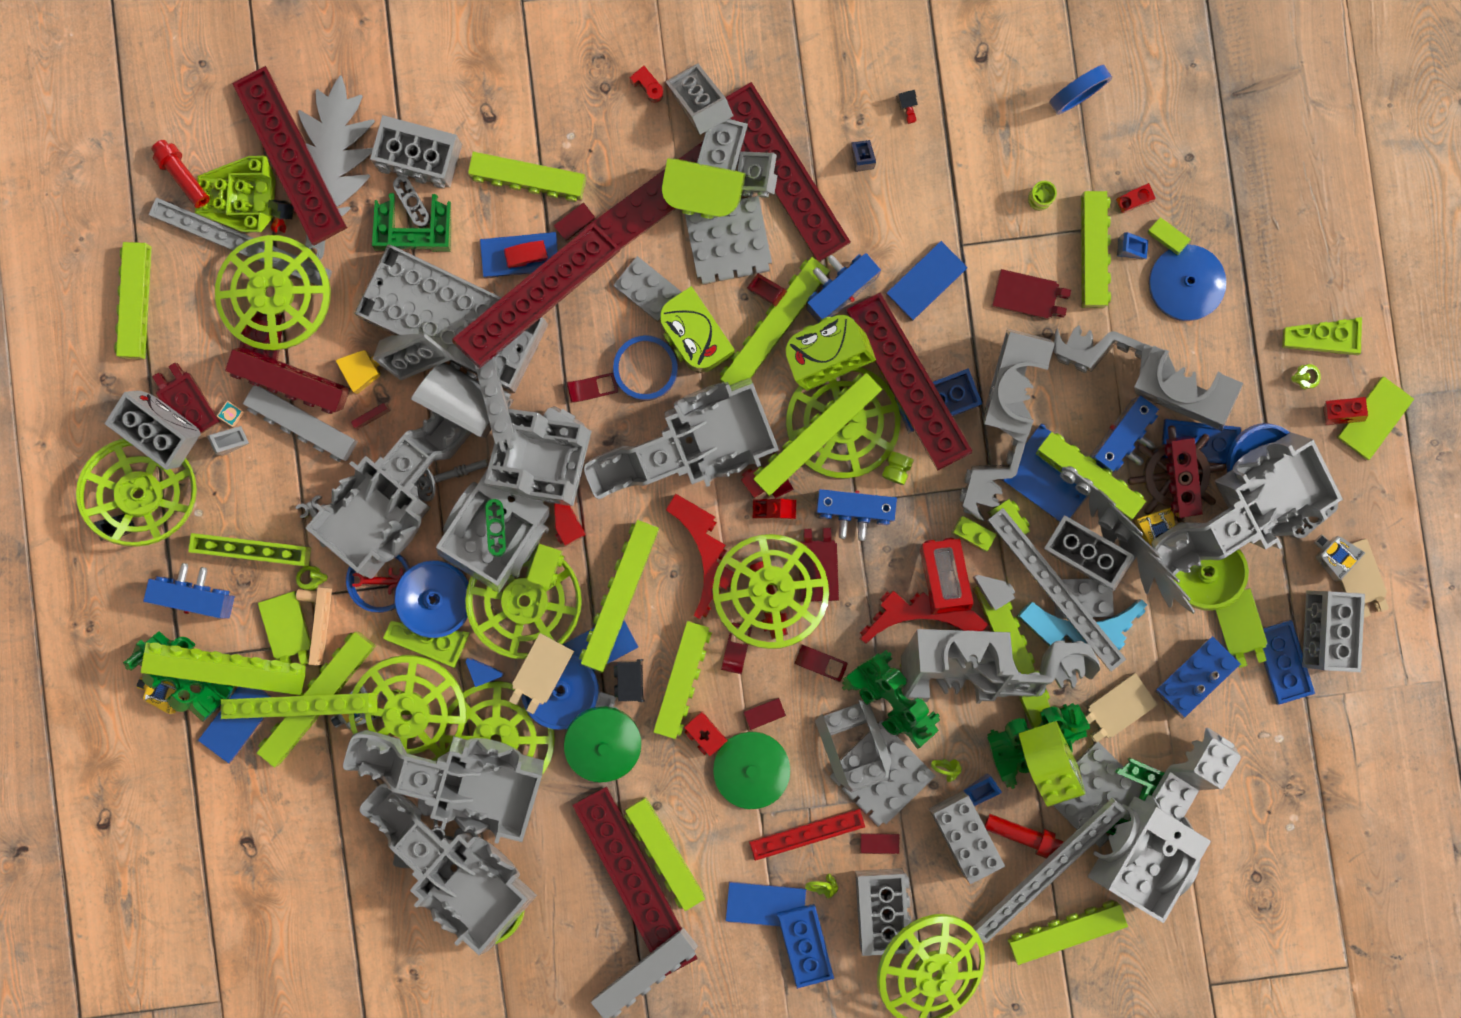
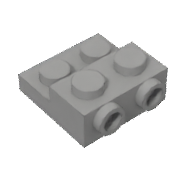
M740 152L738 171L746 173L742 190L743 196L752 197L753 193H757L759 197L768 198L769 194H775L777 175L774 174L776 154Z

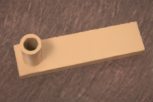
M317 588V591L298 589L296 593L298 601L316 603L309 665H323L332 595V589Z

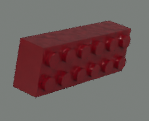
M244 347L232 349L225 369L233 378L240 380L245 378L249 380L248 383L251 385L266 386V390L270 392H282L288 399L296 400L298 398L303 400V404L310 407L319 406L322 408L321 411L329 414L344 409L351 389Z

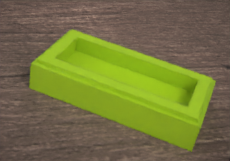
M1161 217L1148 230L1149 235L1177 255L1191 241L1190 238Z

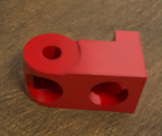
M642 66L629 77L634 87L639 84L644 89L649 101L658 103L663 99L662 86L645 66Z
M1148 183L1118 197L1116 201L1121 213H1126L1154 202L1156 197Z

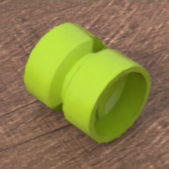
M1046 180L1035 184L1028 195V203L1033 209L1038 211L1045 210L1052 204L1057 195L1054 184Z
M891 451L887 460L889 466H885L881 477L894 483L905 485L908 477L906 472L911 470L914 459Z

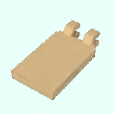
M1368 539L1351 543L1364 551L1365 554L1342 580H1339L1343 592L1365 594L1364 618L1371 616L1366 605L1368 602L1373 601L1377 612L1388 610L1389 608L1384 598L1387 591Z
M540 633L512 683V688L515 691L509 702L515 705L518 704L524 694L532 698L526 711L534 714L540 703H547L574 651Z
M1136 673L1131 674L1088 705L1089 712L1085 714L1088 723L1090 724L1095 720L1100 726L1099 729L1089 735L1094 742L1100 741L1105 736L1107 738L1114 737L1158 705Z

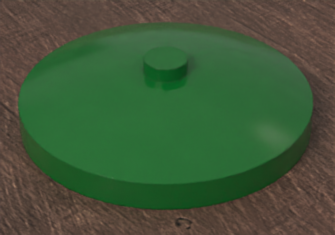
M607 706L594 707L580 713L568 726L564 737V753L572 770L582 778L599 783L611 782L625 776L637 763L641 753V736L636 723L625 712Z
M755 731L742 732L729 738L719 749L713 767L714 780L719 792L731 804L744 809H760L774 803L786 790L790 779V762L784 748L773 737Z

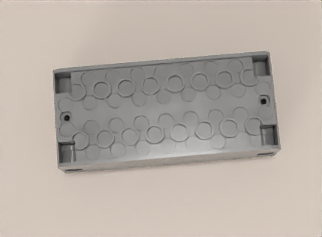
M388 244L354 314L360 319L393 335L426 334L453 356L449 360L450 362L477 374L475 364L452 342V338L465 329V321H469L471 324V319H477L499 301L501 297ZM541 317L494 356L502 387L514 393L516 392L548 326L544 318Z

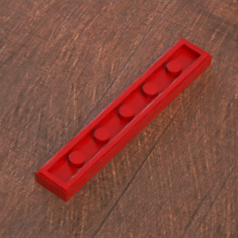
M858 808L749 841L756 861L865 828L861 810Z

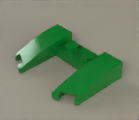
M388 194L390 200L380 205L375 200L372 247L375 251H385L387 245L390 244L399 249H431L432 252H451L450 201L447 202L446 206L437 201L438 195L432 194L430 228H395V194Z
M1128 758L1129 762L1122 769L1117 768L1115 773L1143 784L1139 799L1145 801L1148 795L1152 796L1165 773L1132 758ZM1131 817L1130 820L1121 818L1106 833L1114 835L1116 833L1114 826L1131 821Z

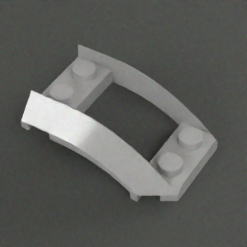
M859 700L858 704L825 716L821 714L815 720L837 782L852 793L888 779L891 758L870 703L866 705L864 701ZM867 723L880 760L844 773L831 736Z

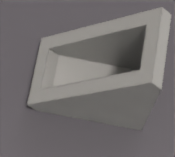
M241 426L207 436L215 454L221 456L249 444Z

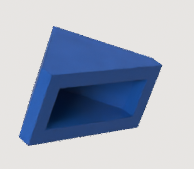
M1124 232L1119 237L1117 257L1147 259L1148 240L1128 232Z
M472 658L466 659V664L475 687L503 677L505 674Z
M988 773L963 790L970 797L974 806L1002 793Z

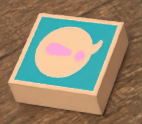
M227 400L217 417L230 426L235 427L245 411Z

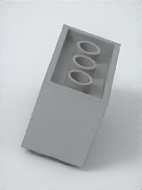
M382 115L370 160L378 168L379 172L385 174L393 172L397 173L398 177L415 178L416 182L422 184L431 182L434 183L433 186L444 189L445 186L450 188L462 143L455 134Z
M1306 590L1302 667L1329 671L1361 672L1365 594Z
M964 791L929 808L964 878L970 885L1005 867L970 797Z
M902 868L855 871L859 944L862 956L883 955L887 945L894 936L911 923V916L907 912V908H910V896L906 893V888H909V877L903 872ZM884 889L888 890L886 894H882L881 892ZM885 909L890 910L887 914L883 913ZM886 929L891 930L889 933H884ZM906 939L894 954H907L912 945Z

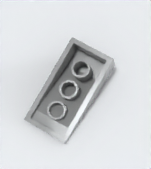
M699 64L666 81L668 88L699 134L708 132L711 128L727 121L733 116L725 96Z
M426 334L391 335L380 340L373 360L399 380H404L449 361L453 356Z

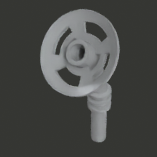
M484 459L469 465L463 464L458 466V468L454 467V470L434 476L427 468L414 484L417 486L418 497L426 502L431 501L435 495V483L454 477L460 478V475L463 477L464 474L468 475L469 472L488 467V461Z

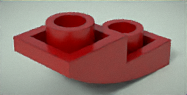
M544 240L523 243L504 249L508 268L526 266L527 263L546 261L548 258Z

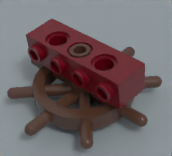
M1170 425L1168 427L1169 439H1166V444L1159 446L1154 451L1142 443L1137 445V449L1147 456L1148 459L1144 466L1143 476L1130 477L1127 483L1129 485L1144 483L1148 493L1153 497L1144 509L1146 515H1150L1157 505L1161 503L1171 507L1172 513L1177 516V520L1180 523L1185 522V517L1203 515L1201 498L1210 505L1216 503V500L1205 491L1210 482V473L1222 472L1226 469V466L1224 464L1209 466L1207 458L1200 451L1209 440L1208 434H1203L1195 444V438L1191 436L1176 438V428ZM1183 453L1184 459L1179 463L1178 455ZM1164 455L1168 456L1169 463H1167L1161 457H1163ZM1156 464L1166 472L1154 474ZM1167 480L1158 491L1154 482ZM1168 491L1172 494L1173 498L1165 497ZM1188 492V495L1183 497V493Z

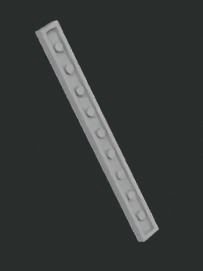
M159 198L155 199L149 213L153 218L230 250H234L244 242L253 239L248 235ZM257 242L249 245L239 253L251 257L264 252L265 243ZM273 246V252L286 254L293 259L297 257ZM273 257V267L283 271L290 264L283 259ZM264 258L257 261L264 263ZM305 260L301 266L307 273L310 283L323 286L316 265ZM325 268L328 278L330 279L333 271ZM297 269L291 274L302 279Z
M1004 508L989 518L987 521L1086 643L1090 644L1094 653L1107 669L1112 672L1123 663L1126 658Z
M1112 797L973 927L980 939L987 943L1117 823L1127 813L1126 809Z

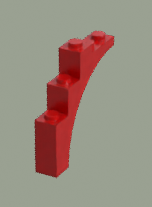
M675 494L666 511L676 517L689 530L700 551L704 569V585L700 603L694 616L699 619L702 616L706 618L711 610L709 604L713 600L714 577L719 566L717 560L723 559L727 552L724 549L726 545L706 534L714 529L717 523L714 521L716 517ZM724 567L719 587L726 590L728 587L731 588L733 571Z
M887 591L880 598L882 602L879 605L884 609L883 613L879 611L873 617V624L870 627L866 625L861 630L860 634L862 636L859 639L867 644L874 636L886 628L903 621L915 619H932L945 622L962 631H983L988 624L972 609L933 615L929 596L924 592L920 594L917 592L910 599L911 604L909 605L896 592L891 591L889 593ZM952 593L950 596L946 594L943 598L948 600L958 597Z

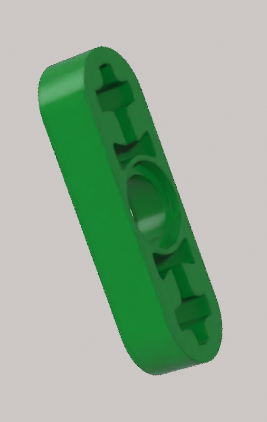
M491 499L485 506L488 551L492 556L500 557L506 551L504 509L501 501ZM492 504H496L497 507H500L497 510V518L489 520V517L493 518V511L489 510V508H492ZM493 523H499L502 528L500 532L493 533L490 530V526ZM503 536L502 539L498 538L499 546H503V548H500L499 552H495V549H491V547L495 546L494 538Z

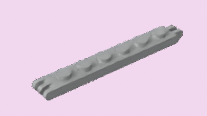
M469 321L464 322L465 328L470 324ZM493 357L480 369L476 365L475 368L496 446L500 445L501 451L505 452L507 451L505 443H507L509 449H513V441L516 440L495 357Z

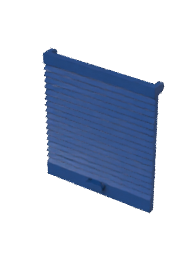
M1041 423L1024 446L1017 474L1013 478L1001 480L1061 522L1064 515L1069 518L1073 515L1087 495L1077 491L1075 488L1076 483L1070 484L1065 482L1060 477L1061 473L1036 455L1039 447L1051 433Z

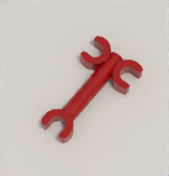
M389 568V575L391 577H373L372 579L359 573H354L353 576H358L360 582L352 584V586L360 587L363 584L390 585L388 594L391 595L392 588L397 586L400 577L403 575V568H400L399 575H394L392 573L393 568Z

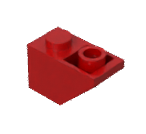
M753 499L752 518L796 519L797 500Z

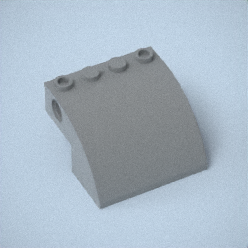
M450 362L449 365L442 363L435 366L419 385L411 400L475 435L487 438L491 431V426L480 383L476 380L478 376L469 371L466 374L461 372V367L453 362ZM503 390L509 409L514 400L510 398V393Z
M508 409L516 440L513 441L514 448L509 449L507 443H505L507 451L502 452L500 445L496 446L494 443L484 484L535 500L573 506L592 431L582 424L548 420L537 412Z

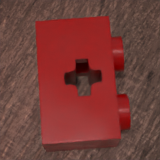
M1366 397L1325 401L1323 407L1326 425L1365 422L1368 417Z
M703 711L684 727L686 729L684 733L691 741L695 739L698 742L697 748L703 755L708 754L711 756L727 742L726 737ZM701 730L704 732L709 731L708 739L700 738Z

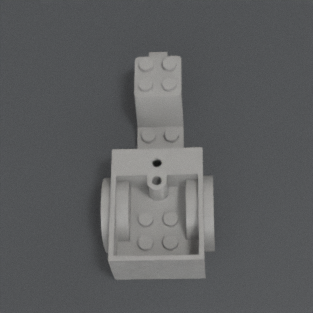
M1078 325L1073 329L1066 345L1060 337L1058 328L1056 329L1053 352L1058 362L1067 366L1069 363L1074 364L1077 370L1086 373L1087 370L1092 372L1114 345L1123 352L1128 353V351H1132L1135 357L1141 359L1140 376L1134 386L1136 395H1141L1147 400L1220 431L1223 430L1243 386L1242 382L1218 372L1209 390L1198 387L1196 372H1193L1191 377H1185V367L1176 372L1168 350H1163L1154 345L1152 347L1118 332H1109L1093 347V334L1091 330L1087 332L1086 336L1082 337L1080 336L1082 330Z
M1008 328L1006 330L983 413L984 424L1000 428L1012 436L1011 443L1014 446L1012 451L1009 450L1006 462L1008 465L972 466L971 470L967 469L964 479L967 485L966 488H962L959 497L964 508L963 512L972 514L980 520L985 521L976 503L991 507L999 506L998 499L992 496L1003 493L1001 491L1002 488L992 480L1013 478L1017 474L1024 446L1034 421L1023 401L1031 398L1029 395H1026L1027 391L1025 388H1034L1029 379L1025 377L1027 366L1048 370L1055 344L1050 339Z
M748 378L730 386L728 382H723L693 392L674 403L675 408L664 412L668 426L662 431L663 436L635 447L622 446L592 458L584 465V472L593 495L597 499H601L623 488L634 485H648L675 473H678L679 476L688 473L692 484L704 480L708 487L714 478L729 477L732 473H739L748 464H756L757 467L761 466L758 458L778 451L779 448L752 380ZM692 437V443H686V438Z
M556 406L548 408L543 415L548 420L582 424L585 427L582 422L575 419L574 415ZM486 471L479 483L473 482L469 485L453 507L443 528L445 534L436 546V550L440 557L499 593L511 575L516 578L520 576L523 564L537 548L543 533H548L549 527L545 526L544 523L549 517V507L543 504V501L515 495L484 484ZM508 497L514 498L515 501L509 502ZM491 499L501 501L504 509L506 551L500 557H494L488 551L485 506ZM492 504V508H489V510L493 511V518L489 517V520L497 518V510L500 507H497L496 504ZM493 523L490 526V530L493 533L500 532L502 528L499 523ZM503 536L494 538L495 546L491 547V549H495V552H499V549L503 548V546H499L498 538L502 539Z
M431 411L432 416L430 419L423 421V427L407 431L384 459L380 457L374 462L365 456L358 465L351 461L349 464L355 468L354 476L340 480L338 488L332 489L330 504L321 506L316 503L314 505L319 512L305 528L357 573L370 579L376 575L385 562L398 556L410 544L420 528L421 519L431 508L418 497L417 486L414 485L415 482L433 461L450 459L472 433Z
M1290 432L1274 443L1260 446L1248 452L1235 463L1233 470L1215 481L1228 507L1226 511L1207 523L1180 522L1152 541V548L1161 555V558L1158 559L1174 575L1179 571L1188 573L1191 572V566H1200L1201 560L1224 559L1249 542L1264 549L1271 546L1281 549L1282 545L1276 536L1295 535L1294 530L1304 529V517L1313 516L1323 520L1327 519L1325 511L1343 499L1314 440Z
M917 629L901 655L902 674L907 679V684L903 686V695L908 699L918 697L919 699L922 698L924 702H928L930 699L929 680L932 678L936 679L945 694L948 693V688L951 689L953 687L956 695L963 687L965 680H970L974 685L976 703L978 704L982 701H995L997 697H1038L1045 692L1046 685L1056 680L1060 688H1063V681L1068 680L1071 688L1074 689L1077 683L1076 671L1079 673L1080 679L1084 676L1088 679H1093L1100 671V662L1090 644L1082 641L1073 643L1055 641L1042 656L1039 673L1021 674L1018 672L1013 661L1010 632Z
M1205 728L1203 742L1198 740L1192 741L1194 749L1191 752H1186L1187 762L1169 766L1152 796L1148 795L1145 801L1134 796L1129 806L1122 804L1126 811L1130 813L1131 821L1114 826L1116 833L1113 836L1109 835L1113 853L1108 855H1102L1096 851L1093 853L1098 857V860L1088 878L1162 923L1167 919L1179 896L1184 894L1193 884L1200 868V860L1211 842L1194 831L1190 822L1184 816L1200 790L1223 789L1241 759L1235 745L1210 728Z
M364 730L351 737L343 768L347 771H358L361 777L363 775H370L373 780L381 778L392 792L426 800V805L433 806L430 818L443 821L441 829L445 830L446 823L455 820L465 832L473 830L474 834H479L486 830H491L495 835L494 843L498 844L500 837L519 842L523 841L542 778L544 760L522 755L515 748L498 741L483 738L466 740L453 736L449 752L439 757L437 761L407 754L401 740L398 738Z
M386 783L376 787L361 804L360 813L367 817L371 823L379 827L378 830L383 832L388 838L389 848L414 871L412 875L418 881L410 891L419 899L414 906L416 908L425 907L429 909L433 921L440 923L442 929L456 934L458 939L454 943L458 946L464 941L478 955L489 951L537 896L519 879L520 873L514 864L492 844L480 837H474L470 832L459 834L454 840L447 838L441 840L421 821V810L405 795L390 791ZM453 864L458 868L456 872L451 870Z

